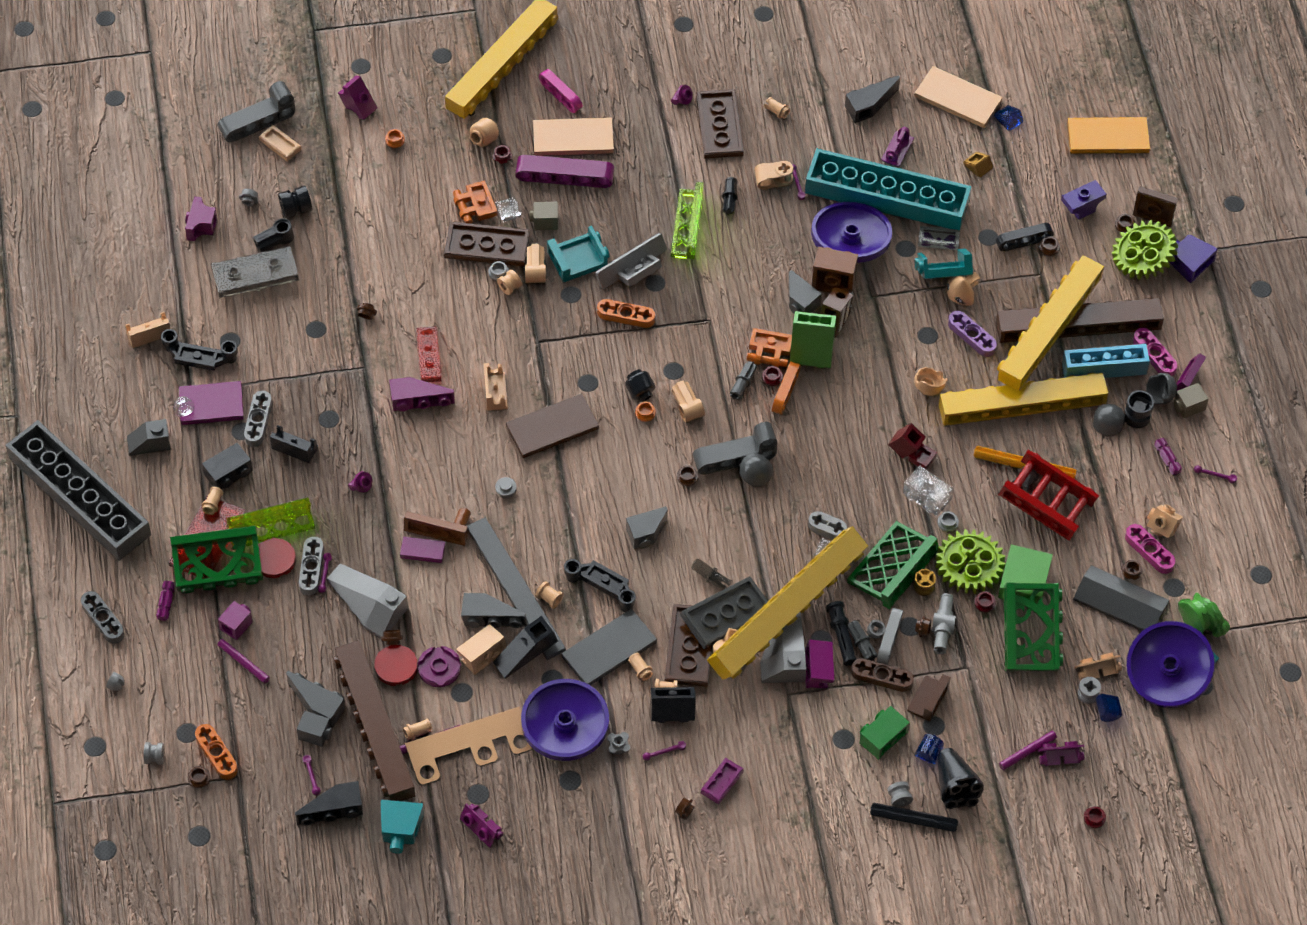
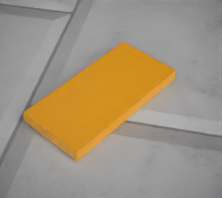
M1147 117L1068 118L1067 120L1070 154L1150 152Z

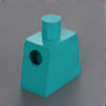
M381 800L382 838L384 842L390 843V852L400 854L403 852L404 844L412 845L415 843L424 817L423 803Z

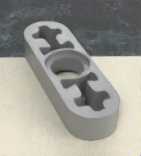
M258 391L252 398L244 431L245 442L252 447L259 446L264 440L272 407L271 395L267 391ZM262 399H266V401L263 402L262 408H260L259 402H261ZM256 415H261L264 417V419L261 422H255L252 420L253 417ZM254 429H256L257 436L251 438V436H253Z
M310 537L304 542L299 587L300 591L308 596L318 591L324 546L323 541L318 537ZM313 545H317L315 555H312L311 552ZM309 562L317 564V567L313 570H309L305 566ZM308 577H311L312 581L310 587H306V585L308 584Z
M892 608L879 649L878 663L888 665L901 624L903 610Z

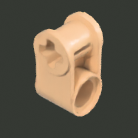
M788 161L762 163L754 168L759 189L767 190L775 187H786L793 182V165Z

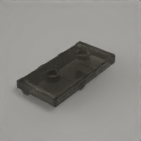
M290 246L211 263L219 298L254 290L261 291L263 288L299 280Z

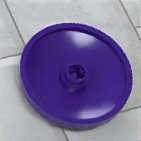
M839 202L824 207L815 215L812 222L811 236L817 248L829 247L834 250L858 254L857 263L874 260L888 250L892 240V226L888 218L872 206L858 202Z
M1164 621L1149 626L1135 638L1128 651L1127 672L1133 688L1143 699L1159 707L1177 708L1194 702L1206 692L1214 676L1215 659L1208 640L1196 628L1182 622Z
M557 679L542 684L528 696L521 713V726L526 741L539 754L558 761L577 760L594 752L604 741L609 729V711L602 695L589 684L574 679Z

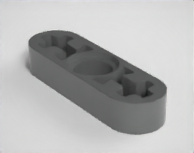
M94 591L84 593L81 597L82 608L104 638L112 644L121 642L125 635L123 626L106 603ZM88 600L95 601V610L91 603L87 602ZM105 613L109 616L105 621L97 620L99 614ZM110 625H111L112 629H113L115 632H118L117 635H114L113 633H112V634L110 633V629H109V626H110Z

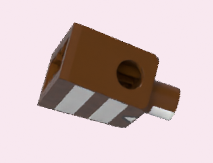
M834 288L822 303L820 314L833 315L836 313L835 338L838 336L851 312L853 292L848 288L843 290Z

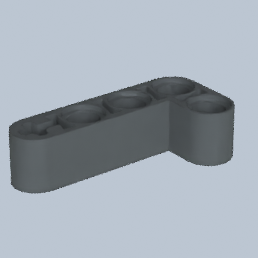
M278 81L271 85L269 88L270 98L219 120L217 126L227 142L240 140L289 119L294 115V97L285 82Z
M761 422L754 427L752 436L696 449L692 455L698 473L706 475L740 467L743 458L751 453L762 454L768 460L774 458L777 454V439L771 423Z

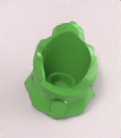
M1199 593L1194 594L1193 600L1182 599L1178 602V610L1183 622L1196 628L1202 634L1208 630L1212 631L1213 636L1218 638L1229 631L1230 625L1224 619L1216 603L1202 597Z

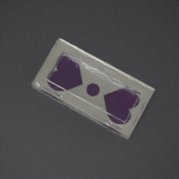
M920 226L918 247L957 250L959 248L960 230Z

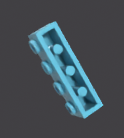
M1146 344L1064 350L1062 367L1064 378L1071 375L1081 376L1089 373H1103L1104 378L1147 375L1150 360Z

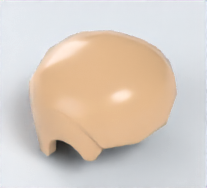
M928 367L919 369L914 377L916 388L923 395L928 396L939 394L948 381L947 378H943L942 371L936 372V370Z

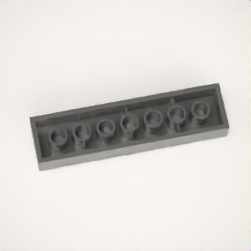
M39 420L5 445L9 459L118 561L151 536L149 522Z

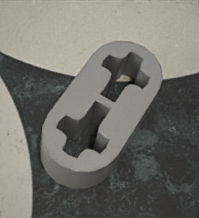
M813 512L808 519V527L812 532L832 540L843 530L847 529L844 521L823 512ZM817 520H821V523H818V525L814 524ZM837 527L841 528V530H839L837 533L834 532V530H836Z

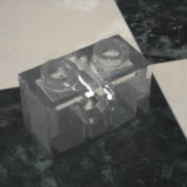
M919 466L904 482L903 493L909 500L920 504L925 511L937 516L952 500L954 488Z

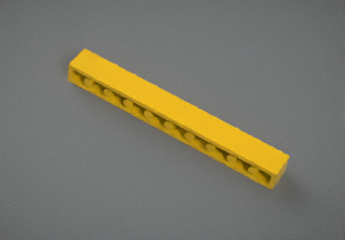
M853 526L843 530L707 659L708 663L722 680L729 677L734 679L743 671L741 668L752 663L757 658L755 654L758 651L762 652L770 646L769 641L772 638L776 639L784 632L782 628L785 625L789 626L797 620L796 615L799 612L803 613L811 606L809 602L821 597L826 586H832L838 580L836 577L839 574L842 575L851 568L849 564L852 561L856 562L864 555L863 551L868 545Z

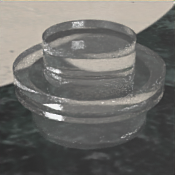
M179 397L174 402V412L178 416H187L194 410V403L188 397Z

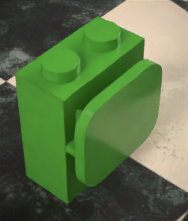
M795 311L790 362L801 364V366L831 368L836 316Z
M1011 544L998 598L1004 601V585L1006 582L1046 583L1053 554ZM1015 590V595L1030 599L1033 590ZM1044 591L1036 594L1034 603L1037 604L1043 598Z

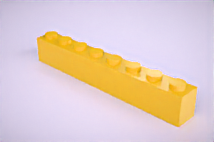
M534 0L445 95L446 109L463 119L468 114H472L477 105L487 98L488 93L499 85L501 79L509 75L514 65L521 62L527 51H531L535 43L545 36L546 31L556 24L558 20L557 6L546 0Z
M1084 255L1079 261H1075L1072 264L1069 275L1065 274L1063 276L1060 287L1052 291L1049 302L1042 305L1038 317H1033L1027 332L1023 331L1018 339L1019 343L1010 348L1007 359L1002 360L998 365V380L1017 391L1021 390L1101 280L1104 270L1103 265Z
M1089 373L1081 376L1071 375L1066 378L1028 381L1020 391L1008 385L988 386L982 389H967L959 392L949 391L940 394L939 409L943 426L1099 406L1106 404L1108 390L1103 373Z

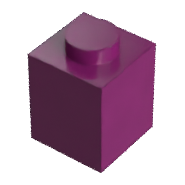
M233 601L218 618L220 630L237 641L253 623L251 610L246 605H240Z

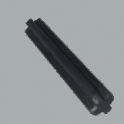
M875 802L871 805L870 814L872 816L952 832L957 830L958 820L955 818Z

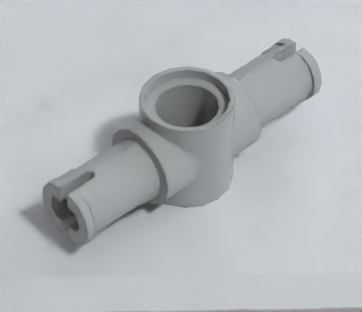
M947 593L941 595L939 610L934 613L932 632H934L935 636L934 652L936 654L946 653L948 639L954 632L956 616H953L952 612L953 595Z

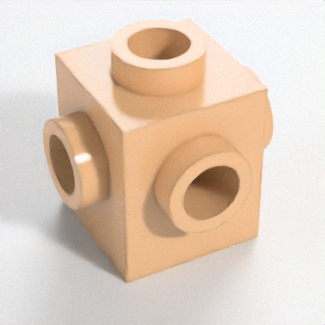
M1164 504V506L1160 505L1151 509L1147 516L1149 522L1146 526L1151 528V532L1155 535H1163L1170 538L1176 533L1183 517L1175 513L1176 510L1173 507Z

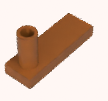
M460 508L454 523L406 511L404 531L465 546L467 542L466 525L471 512L467 508Z

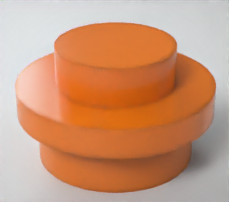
M392 129L386 134L385 142L391 148H398L404 144L405 136L400 130Z
M644 401L636 407L635 415L640 421H651L656 415V409L650 402Z

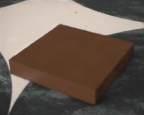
M1139 186L1133 216L1149 221L1152 220L1155 223L1160 221V224H1166L1168 227H1171L1178 198Z

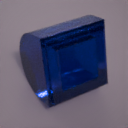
M1100 694L1096 697L1101 721L1111 722L1123 716L1118 696Z
M925 734L915 752V756L935 765L938 754L944 747V742L933 734Z

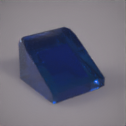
M1010 105L994 114V117L1007 130H1012L1023 123L1021 110Z

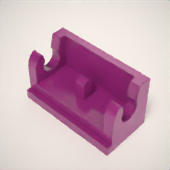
M809 640L805 647L806 688H828V683L834 682L833 642Z

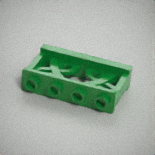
M256 526L170 537L177 591L187 594L193 593L194 589L203 588L204 591L216 589V586L224 585L225 588L236 587L238 583L254 585L263 580ZM247 540H252L254 555L244 553ZM233 543L234 546L231 549L236 550V552L227 550L226 544ZM218 544L224 554L233 557L220 572L211 570L201 562L210 555L213 545ZM198 547H205V553L196 557V555L201 554V552L197 551ZM184 549L189 560L180 565L178 550ZM242 558H248L254 563V568L251 572H241L242 566L248 567L244 561H240ZM193 564L195 567L189 570L188 575L195 573L196 578L187 581L182 576L183 570ZM203 574H204L205 576L209 577V578L202 579V578H203Z
M1006 582L1004 585L1005 671L1057 672L1060 670V666H1063V653L1059 652V645L1063 644V632H1059V623L1063 621V612L1059 610V602H1062V589H1059L1058 583ZM1015 590H1033L1030 599L1015 595ZM1041 591L1047 592L1051 598L1050 604L1044 605L1042 602L1043 598L1037 604L1034 603L1036 594ZM1025 607H1027L1026 614L1023 617H1019L1016 613L1017 609H1022L1024 612ZM1051 609H1052V619H1051V618L1049 617V615L1046 613V612L1050 611ZM1031 611L1047 627L1042 636L1033 644L1025 632L1016 630V625L1026 621ZM1051 635L1052 645L1050 643H1046V641L1050 638ZM1019 637H1023L1026 640L1027 648H1025V643L1023 645L1017 644ZM1038 650L1039 655L1045 658L1043 651L1049 650L1051 652V660L1048 663H1041L1036 659L1034 652ZM1030 655L1034 663L1016 664V659Z

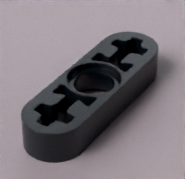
M1042 223L1002 233L996 238V243L1000 251H1009L1040 243L1045 237H1053L1054 232L1049 223Z

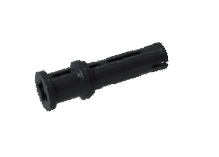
M842 601L831 602L825 607L826 611L830 614V626L836 632L844 665L851 666L857 659L847 628L849 619L844 613L845 605Z

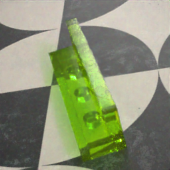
M696 182L695 190L681 188L679 190L671 257L695 259L704 182ZM683 196H693L694 199L687 204L683 200ZM685 211L691 214V217L687 220H684L681 216ZM683 227L689 230V233L685 236L678 232ZM683 243L687 247V252L676 251V247Z
M307 497L226 518V529L248 526L268 529L266 535H258V541L261 543L267 539L281 538L315 529V523L310 512L311 503ZM305 515L309 524L305 525L295 523L297 517ZM278 522L289 524L286 530L280 531L274 528ZM247 540L246 547L253 545L252 540Z

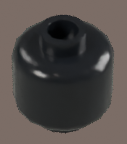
M638 369L626 377L625 386L634 400L641 399L646 401L653 396L652 392L656 386L647 371Z

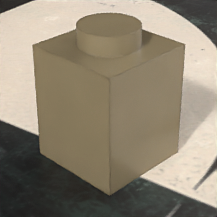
M557 201L533 202V210H530V222H534V230H558Z
M1197 383L1176 392L1174 407L1177 412L1181 413L1183 418L1206 410L1209 398L1200 384Z

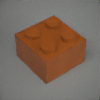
M818 247L813 265L812 286L818 291L831 293L834 288L842 290L848 288L853 292L858 254L834 250L829 247Z

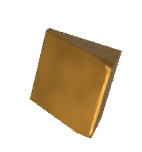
M975 152L963 162L978 177L984 176L993 169L990 156L980 152Z

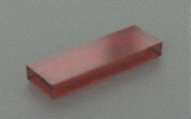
M437 326L416 328L421 380L440 382L442 380Z

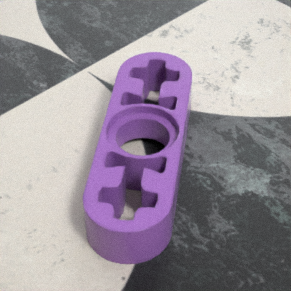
M954 311L949 315L948 326L961 339L984 357H990L995 354L996 340L961 311ZM973 330L976 331L978 335L976 337H970L967 335V332Z

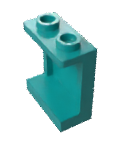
M592 226L588 227L587 234L557 244L555 238L547 240V253L563 283L595 272L608 264V258H610L609 251L606 246L603 247L599 232H595Z
M965 248L957 249L958 261L928 264L927 257L923 253H917V258L914 259L915 270H918V273L925 279L973 275L972 254Z

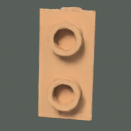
M1112 652L1100 655L1101 659L1093 661L1092 657L1083 659L1074 668H1080L1081 671L1078 672L1080 680L1085 677L1100 678L1098 669H1101L1103 677L1118 674L1122 670V665L1120 662L1117 663L1116 659L1121 657V655L1114 656Z

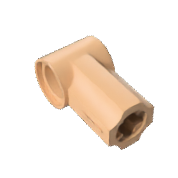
M532 244L527 247L525 283H546L544 247L539 244Z
M684 381L677 382L672 387V393L679 405V412L683 421L686 423L705 416L703 404L700 399H696L689 383Z

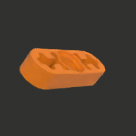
M603 299L597 304V314L603 320L649 328L655 323V312L649 307L610 299ZM624 310H629L632 314L624 317L620 313ZM645 315L649 316L647 320L643 319Z
M789 363L774 399L772 412L780 415L784 413L799 376L801 364Z
M209 724L198 726L195 730L196 741L218 775L225 780L234 778L238 772L236 761L215 729ZM202 733L209 734L211 741L209 744L207 739L202 736ZM216 747L223 750L219 756L211 755L210 751ZM223 760H225L228 767H231L230 771L224 770Z

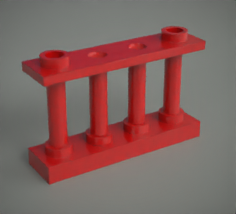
M1028 449L1021 460L1025 464L1024 468L1014 483L1009 480L1005 482L998 495L1070 541L1079 527L1074 523L1086 504L1090 507L1094 505L1099 495L1092 488L1084 486L1042 459L1039 454ZM1034 469L1043 478L1032 494H1029L1021 489V486ZM1052 481L1061 489L1051 504L1047 506L1039 500V497L1049 482ZM1069 492L1079 500L1068 517H1064L1056 510Z

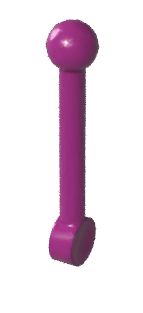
M792 164V173L798 189L797 198L804 200L806 194L802 192L796 172L797 166Z
M1199 465L1194 467V472L1198 474L1205 473L1224 478L1230 483L1237 481V476L1234 474L1228 476L1202 469Z
M330 553L323 555L325 562L321 585L318 586L320 593L326 591L325 581L328 564L332 560Z
M679 741L677 745L653 753L645 752L642 757L645 761H649L651 757L677 749L682 751L685 750L686 743Z
M305 755L303 763L307 766L313 786L312 793L316 796L320 794L321 790L317 787L311 767V756Z

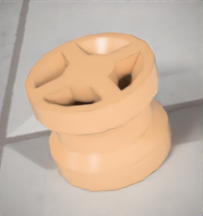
M509 270L504 277L501 276L497 279L500 289L506 295L512 294L515 288L518 289L522 286L520 277L513 270Z

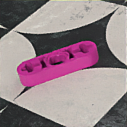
M546 69L538 75L541 84L570 112L575 113L583 107L580 98L551 70Z
M1146 328L1137 329L1134 333L1133 344L1148 345L1149 363L1158 373H1168L1174 376L1177 370L1176 360L1150 330ZM1155 349L1161 354L1159 356H1152L1149 351Z
M1132 524L1128 526L1125 534L1127 543L1158 572L1162 574L1172 572L1175 565V557L1141 525ZM1132 533H1133V534L1138 533V534H1139V537L1136 536V535L1133 537V536H1131V534H1132ZM1147 545H1152L1155 547L1156 551L1153 553H1149L1144 549V547ZM1162 561H1163V562L1168 561V562H1169V565H1168V564L1162 565L1161 562H1162Z

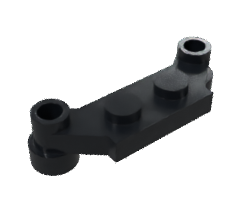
M166 329L161 334L162 343L166 351L170 352L174 357L175 364L215 371L216 367L226 363L232 364L237 360L238 348L237 344L232 340L224 341L219 350L179 342L177 332L173 329Z
M570 559L565 562L564 573L569 582L574 583L578 580H583L617 599L623 612H627L630 609L633 610L636 595L628 587L629 579L594 560L588 564H580L576 559Z

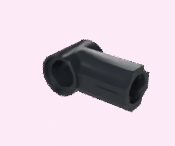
M281 218L275 221L273 227L252 238L257 249L262 253L278 244H289L293 241L294 234L290 221Z

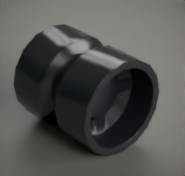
M305 185L294 188L293 192L287 190L278 193L280 207L285 218L295 216L297 211L305 213L313 210Z
M1137 390L1128 396L1124 414L1125 422L1132 428H1143L1149 424L1154 406V399L1150 393Z

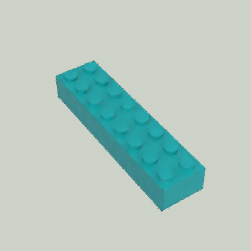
M816 148L806 177L805 193L838 202L863 203L883 213L960 231L970 201L972 186Z

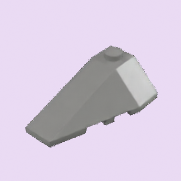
M339 564L327 578V581L336 593L347 603L352 613H355L363 627L379 638L383 636V631L390 630L408 609V601L405 594L389 584L345 565Z
M800 612L796 615L797 620L789 626L785 625L782 628L784 632L776 639L772 638L769 641L770 646L764 650L760 662L762 683L805 682L806 660Z

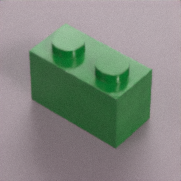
M889 706L885 711L881 710L871 724L867 723L860 730L859 744L879 760L909 732L910 722L892 706Z

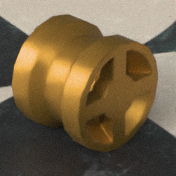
M921 569L915 574L914 590L917 594L927 596L933 593L936 576L933 571Z

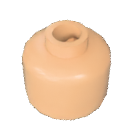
M489 118L480 119L470 128L471 141L480 147L488 146L499 136L497 124Z

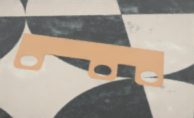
M520 706L405 743L418 782L420 784H427L439 779L440 773L434 758L468 747L472 750L476 764L482 766L496 761L498 756L492 740L505 735L514 754L531 750L532 747L528 742L526 747L522 749L515 747L513 744L516 736H524L521 726L522 712ZM481 747L491 749L492 755L488 760H482L478 757V750ZM425 765H429L434 769V775L430 779H424L420 775V769Z

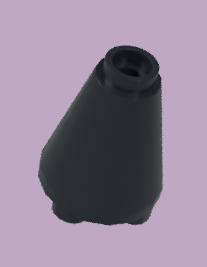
M945 748L941 750L938 754L940 796L945 807L953 809L977 805L979 802L978 798L984 791L983 782L954 749Z

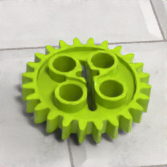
M1150 220L1145 225L1144 221H1141L1140 226L1134 223V228L1126 227L1127 233L1120 232L1122 238L1115 239L1117 244L1112 246L1114 249L1112 255L1115 265L1119 271L1122 270L1124 276L1129 274L1132 279L1136 275L1138 280L1141 279L1142 275H1145L1146 279L1149 278V274L1156 277L1157 271L1164 273L1163 267L1170 268L1169 261H1175L1173 255L1178 254L1176 250L1178 248L1177 239L1172 229H1168L1166 224L1161 226L1160 221H1158L1154 225L1152 220Z
M964 529L963 535L956 531L955 538L949 534L948 541L942 540V546L938 547L935 559L937 560L936 568H939L938 575H943V582L950 581V588L954 585L957 586V591L964 588L965 594L968 593L969 589H972L973 593L976 594L977 588L985 592L986 586L992 588L993 582L998 583L999 577L1003 575V569L1005 568V555L1002 554L1003 548H997L998 541L991 543V535L984 538L983 531L979 535H976L975 529H973L972 534H968V531Z

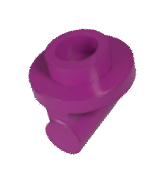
M681 85L671 99V103L674 105L678 103L683 105L689 104L693 97L691 88L688 85Z
M361 471L348 484V487L352 491L367 492L372 487V476L368 472Z

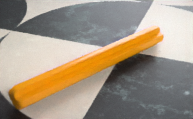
M982 446L975 447V458L1020 469L1025 466L1021 462L1023 456ZM1052 464L1075 479L1076 469Z

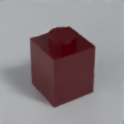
M910 423L898 430L888 445L903 459L916 452L926 436Z

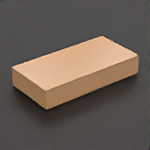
M274 125L270 126L259 136V141L287 162L301 151V146Z

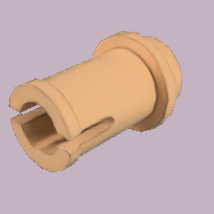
M772 97L766 100L769 104H764L765 109L775 113L779 119L787 118L790 113L788 105H782Z
M210 488L206 501L202 503L204 513L213 515L218 511V503L223 495V491L220 488Z
M634 653L629 657L628 662L637 672L636 676L638 679L645 681L653 675L652 667L645 663L640 653Z
M429 719L413 725L406 724V727L403 728L406 740L411 739L412 741L415 740V737L432 732Z

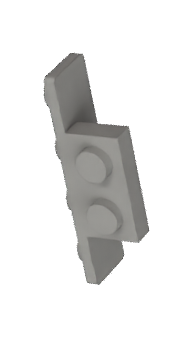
M660 233L654 235L596 271L595 274L600 288L605 289L618 280L628 286H632L661 268V261L656 257L667 250L663 235Z

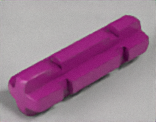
M1164 438L1157 439L1154 446L1157 451H1160L1159 454L1166 466L1170 467V473L1172 475L1181 473L1182 467L1179 462H1176L1177 458L1171 448L1167 446L1166 440Z
M166 580L162 585L163 590L160 594L159 608L156 614L157 619L160 621H167L169 618L173 598L172 593H174L175 589L174 582Z

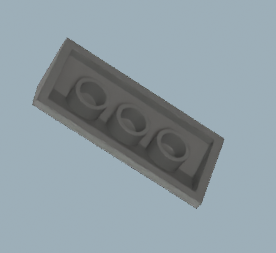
M1092 565L1083 576L1073 598L1074 601L1141 631L1158 623L1169 603V600Z

